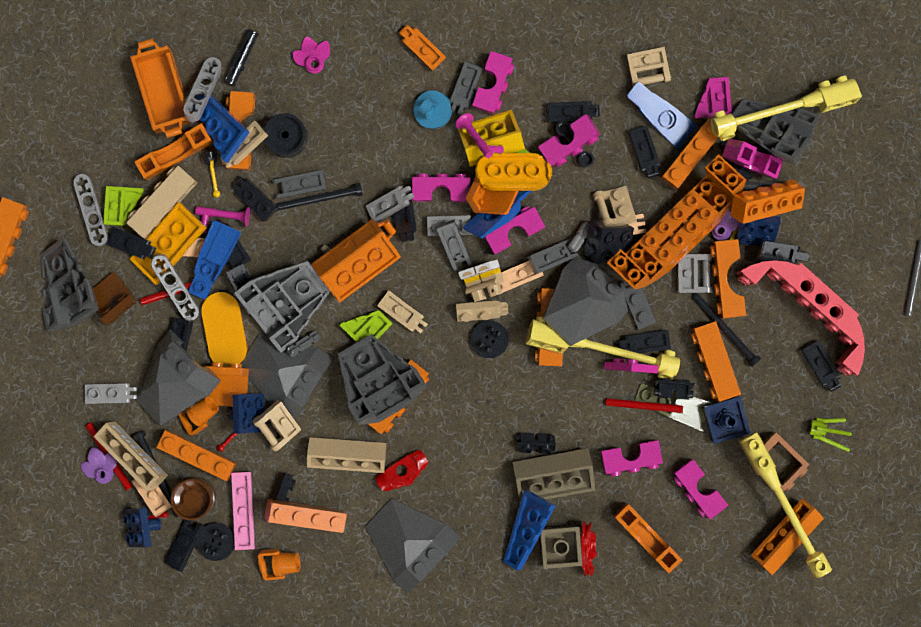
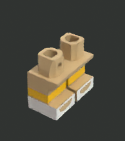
M498 260L458 272L460 278L464 279L466 284V294L471 293L474 302L486 299L484 288L488 289L490 297L502 294L500 283L504 281Z

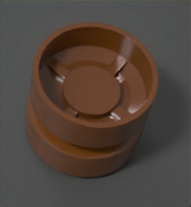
M199 477L189 478L180 482L171 494V505L174 512L185 520L202 518L213 509L216 502V493L213 486L207 480Z

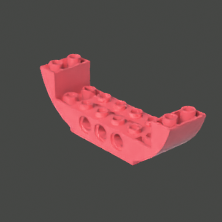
M764 261L747 266L736 272L739 275L737 279L744 286H752L769 271L767 276L774 282L778 280L782 284L781 288L787 294L792 293L797 297L795 301L802 307L807 306L811 310L809 313L815 319H821L825 322L824 327L828 331L839 333L838 339L844 345H850L835 362L839 364L837 369L845 376H857L859 374L865 353L864 336L857 319L859 314L802 263ZM802 282L805 284V291L801 289ZM816 295L820 299L819 304H817L815 301ZM831 308L834 311L833 317L830 315Z

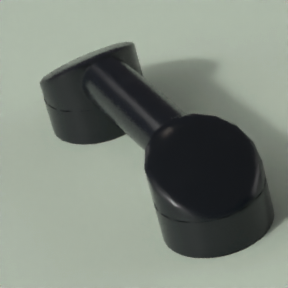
M560 121L555 126V135L559 139H563L567 145L573 141L569 135L571 131L570 124L566 121ZM588 151L576 155V161L580 167L587 168L594 162L593 154Z

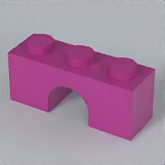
M493 51L490 52L484 72L492 74L496 79V84L491 89L478 87L472 108L493 115L495 110H500L502 100H499L501 93H505L507 90L508 82L505 81L507 75H512L515 64H512L513 58Z
M585 114L570 125L574 131V139L570 144L563 145L558 137L553 136L538 147L551 166H562L567 162L566 158L571 155L573 157L583 151L582 147L587 144L591 146L599 140L598 137L601 133L589 115Z
M728 139L722 155L723 158L760 176L777 179L783 164L782 160L772 155L758 152L756 147L744 141Z
M417 174V177H412L413 202H432V192L437 187H445L450 191L451 202H468L466 196L470 190V178H466V174H455V177H447V174H436V177H428V174Z
M529 206L519 211L520 215L485 236L494 255L511 247L508 232L512 228H522L528 237L545 228L535 207L531 209Z
M659 440L638 443L639 454L633 460H626L622 456L620 447L601 450L605 474H609L612 477L621 475V471L628 470L629 473L638 472L640 467L647 466V469L658 468V464L663 463Z
M690 459L673 472L675 475L674 481L679 487L684 486L687 490L685 495L691 503L694 501L699 506L697 511L703 518L707 516L708 519H712L729 506L715 489L708 494H700L698 492L697 482L705 474L693 459Z

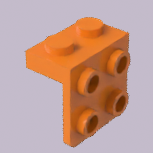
M475 176L466 199L474 213L506 215L509 213L518 191L488 190L478 183Z
M212 363L211 366H205L221 380L209 395L217 402L218 406H233V395L247 394L249 369L242 368V364H230V367H223V363Z

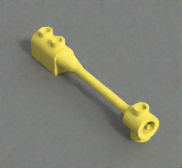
M841 76L835 80L836 83L830 85L829 81L818 84L819 88L800 100L735 118L732 114H725L724 111H719L713 115L714 118L710 121L711 130L715 137H720L721 141H726L735 136L734 132H736L737 125L800 107L819 106L821 113L855 104L862 95L854 79H847V76Z
M536 317V320L531 321L526 339L527 345L562 354L568 347H586L657 365L658 377L669 378L670 380L677 375L680 366V358L675 357V352L671 350H665L664 354L660 353L655 358L587 339L569 346L543 320V317Z
M753 432L738 440L756 475H760L775 492L808 553L806 563L814 578H820L831 572L832 568L824 553L815 551L783 493L775 469L776 466L758 433Z

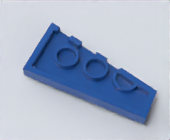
M197 94L195 99L202 100L205 96ZM212 95L210 96L200 121L205 124L206 131L214 140L213 144L220 151L222 160L228 163L250 131Z
M531 491L523 492L503 562L515 570H522L556 505Z

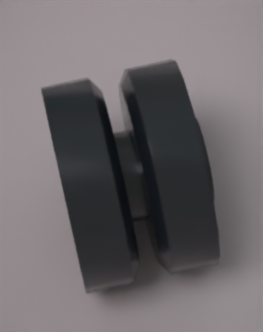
M289 113L278 114L266 123L264 131L268 136L264 140L267 147L275 155L282 158H293L305 149L308 142V132L302 121L296 116ZM287 132H288V133H289L288 138H283L282 134H283V133L287 134Z

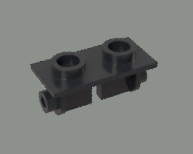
M660 378L655 381L654 387L658 388L654 389V396L672 399V392H676L675 399L689 400V398H693L694 391L690 390L693 389L695 383H691L686 379H681L677 382L671 381L669 378Z
M521 433V435H517L516 450H521L522 453L540 451L542 454H549L551 451H555V436H552V434L538 433V440H534V433Z

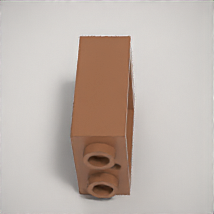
M773 432L763 442L767 451L769 452L778 442L800 463L794 472L782 484L780 483L782 491L787 492L794 486L795 483L793 481L797 477L801 478L806 474L809 464L780 435Z

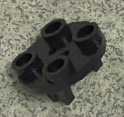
M484 321L474 328L471 334V344L478 355L484 358H495L506 350L509 344V336L502 324L496 321Z
M210 523L203 528L197 541L198 550L208 560L221 561L229 557L234 550V533L225 524Z

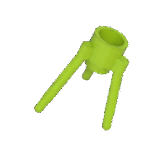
M817 418L811 421L810 426L812 428H810L809 435H814L813 439L821 440L847 452L850 451L849 448L822 436H825L826 432L851 436V432L827 428V424H824L845 422V418Z

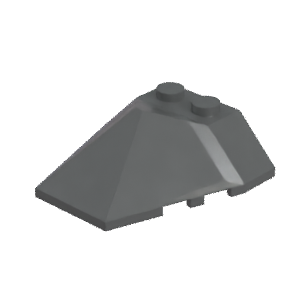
M742 99L732 115L737 118L772 107H766V102ZM797 108L796 111L789 110L737 125V129L778 159L796 166L812 138L820 115Z
M66 238L60 239L41 253L42 278H46V290H42V296H46V308H43V317L47 332L77 325L99 310L95 292Z
M573 258L560 273V279L555 286L554 294L549 301L543 320L569 346H572L610 326L616 325L628 312L624 291L596 263Z
M306 260L249 280L233 293L281 353L298 339L299 334L307 326L310 318L321 306L330 290Z
M169 330L157 345L136 399L160 426L180 415L188 407L195 405L197 401L209 396L221 381L209 368L201 367L181 347L183 344L182 340L172 330Z
M259 334L241 362L242 368L249 369L248 378L264 394V397L271 405L277 400L281 401L296 421L306 401L323 374L327 371L334 357L313 346L300 353L298 352L294 357H290L286 352L287 348L280 353L268 336Z
M372 334L338 353L348 407L358 425L381 422L413 403L426 386L416 368L392 352L389 347Z
M393 499L365 526L393 580L407 594L424 579L460 539L447 524Z

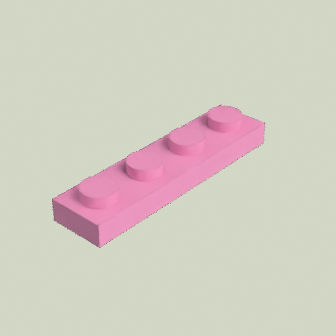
M234 472L231 473L235 550L255 549L252 473Z

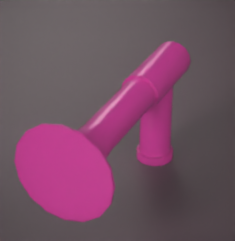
M466 113L457 119L456 127L468 131L486 158H490L493 153H503L504 147L502 145H487L472 125L474 119L472 114Z
M197 206L196 215H202L201 222L207 227L203 233H208L209 216L240 220L247 227L250 218V208L248 207L247 210L242 212H233Z

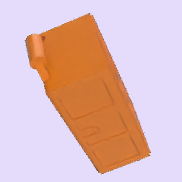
M153 38L138 42L137 55L130 58L152 129L157 134L164 132L167 138L182 134V126L194 122H189L184 117L183 108L187 99L172 51L168 46L159 47ZM155 45L156 49L141 53V49Z
M371 219L311 264L339 303L401 258L389 241L396 230L388 219L379 223ZM382 225L384 226V228L386 229V231L389 233L387 236L384 234V232H383V231L381 230V228H380Z

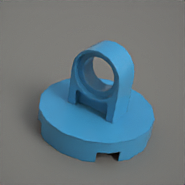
M439 91L422 93L414 105L416 120L421 126L428 129L443 127L452 115L450 99Z

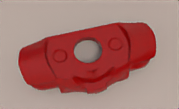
M421 450L415 451L384 470V473L376 477V483L382 491H391L395 488L399 489L400 487L413 484L414 480L421 475L420 472L427 467L428 460ZM399 465L407 467L406 475L399 476L396 469Z
M586 521L582 522L580 529L582 547L581 568L584 577L588 574L593 576L594 567L591 560L597 556V551H595V539L597 536L593 531H590L592 522L587 524Z

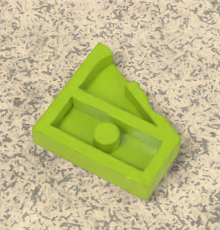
M106 186L103 224L124 226L128 216L132 213L144 193V189Z
M378 310L343 322L340 326L356 342H359L371 334L379 339L393 323Z

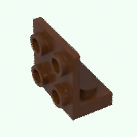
M114 272L93 288L99 307L97 312L102 317L100 320L108 326L138 302V299Z

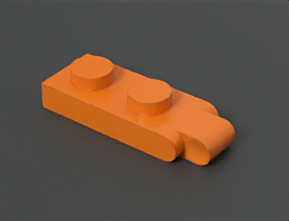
M406 24L399 32L403 37L401 41L432 72L446 59V56L416 27L412 29Z

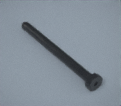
M356 183V187L276 203L275 205L279 207L276 211L355 194L358 197L363 196L361 184Z
M695 293L692 296L693 300L713 322L716 321L717 326L750 361L748 363L750 367H753L761 359L760 356H755L705 300Z
M143 431L132 436L134 441L137 440L140 447L156 462L144 437L146 432ZM164 479L159 486L171 505L172 493ZM171 507L170 509H171L173 515H174L176 518L179 517V516L174 512L173 508Z

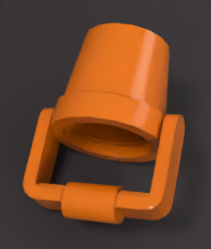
M207 396L197 401L192 407L187 408L190 420L200 427L193 430L184 411L179 415L180 421L189 435H196L208 427V420L218 412L219 407L212 397Z
M279 549L262 550L258 555V566L264 580L284 579L285 575L300 571L301 563L298 553H283ZM273 555L272 568L274 574L268 575L263 556Z

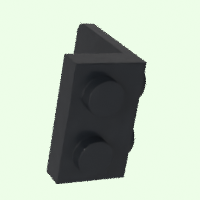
M591 219L583 255L596 264L607 263L620 249L626 254L630 250L634 228L631 225L607 227L599 220Z

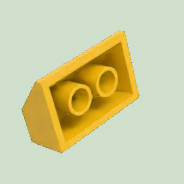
M512 110L472 122L474 129L487 145H502L504 147L503 153H516L525 149L521 131ZM458 129L469 165H477L484 154L466 129Z

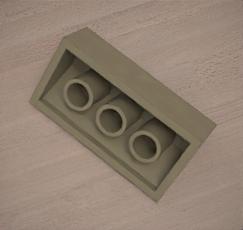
M588 448L513 462L520 503L524 491H531L545 500L595 491L593 466Z

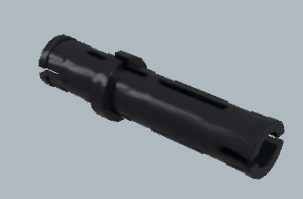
M250 29L247 30L234 61L230 63L231 68L224 79L226 83L236 86V82L241 72L245 70L244 65L259 36L257 32Z

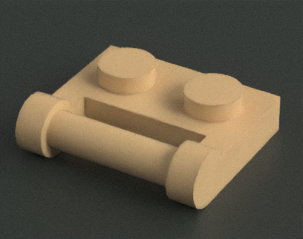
M665 47L626 55L632 87L636 82L645 85L660 81H671ZM662 68L663 71L661 74L637 77L639 72Z
M626 186L604 192L597 191L593 194L594 201L598 204L603 220L601 223L605 226H622L636 222L635 212ZM604 200H610L615 219L609 217Z
M279 400L252 421L255 427H258L267 438L273 451L281 449L301 431V428ZM267 420L271 422L281 436L279 439L275 438L265 424Z

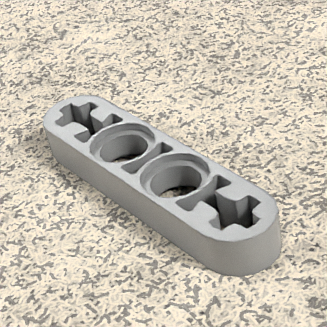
M215 57L205 60L184 105V117L189 122H195L201 118L222 70L221 62ZM213 65H216V67H213V69H212V71H211L212 74H211V73H210V67H212ZM203 79H209L211 80V83L208 85H203L201 81ZM197 94H202L205 96L202 100H197L194 98V96ZM194 105H195V111H196V112H193L192 114H189V112H192V111H193V108H194Z
M79 174L74 178V187L90 240L96 246H104L108 240L106 226L103 224L104 220L92 180L85 174ZM81 178L88 181L85 187L86 190L91 189V192L80 194V192H84L83 187L78 186ZM86 196H91L94 200L93 204L89 207L85 206L83 202ZM92 214H97L99 217V222L95 225L89 222V217ZM102 226V229H98L99 233L104 235L101 243L94 239L97 237L96 230L91 231V228Z
M162 253L154 255L151 266L179 312L186 320L196 319L199 314L198 305L172 263ZM157 259L165 260L163 265L166 271L163 274H160V272H163L162 267L155 265ZM172 274L175 276L176 281L168 284L164 279L165 276ZM182 290L186 296L184 299L178 300L175 297V292ZM188 300H190L188 302L189 308H194V315H191L190 313L186 314L187 307L185 306V303Z

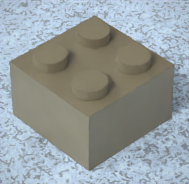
M578 525L546 527L540 534L544 569L582 566Z

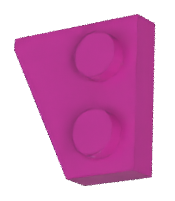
M729 77L710 78L708 80L694 119L714 117L713 115L719 111H724L725 114H732Z
M613 358V362H605L604 365L605 370L658 373L657 365L638 364V360L626 359V363H624V359Z

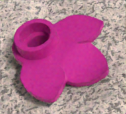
M305 37L301 51L293 52L294 61L298 65L306 67L308 72L317 74L323 70L324 61L330 56V45L328 41L317 45L313 39ZM313 61L318 62V66L315 68L311 66Z

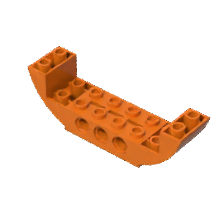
M719 154L705 167L706 176L626 254L620 249L607 262L633 289H641L652 284L674 268L722 221V218L732 207L733 195L742 192L746 179Z

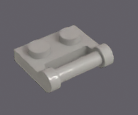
M687 254L677 264L678 293H712V287H710L711 254ZM698 260L703 261V287H698Z

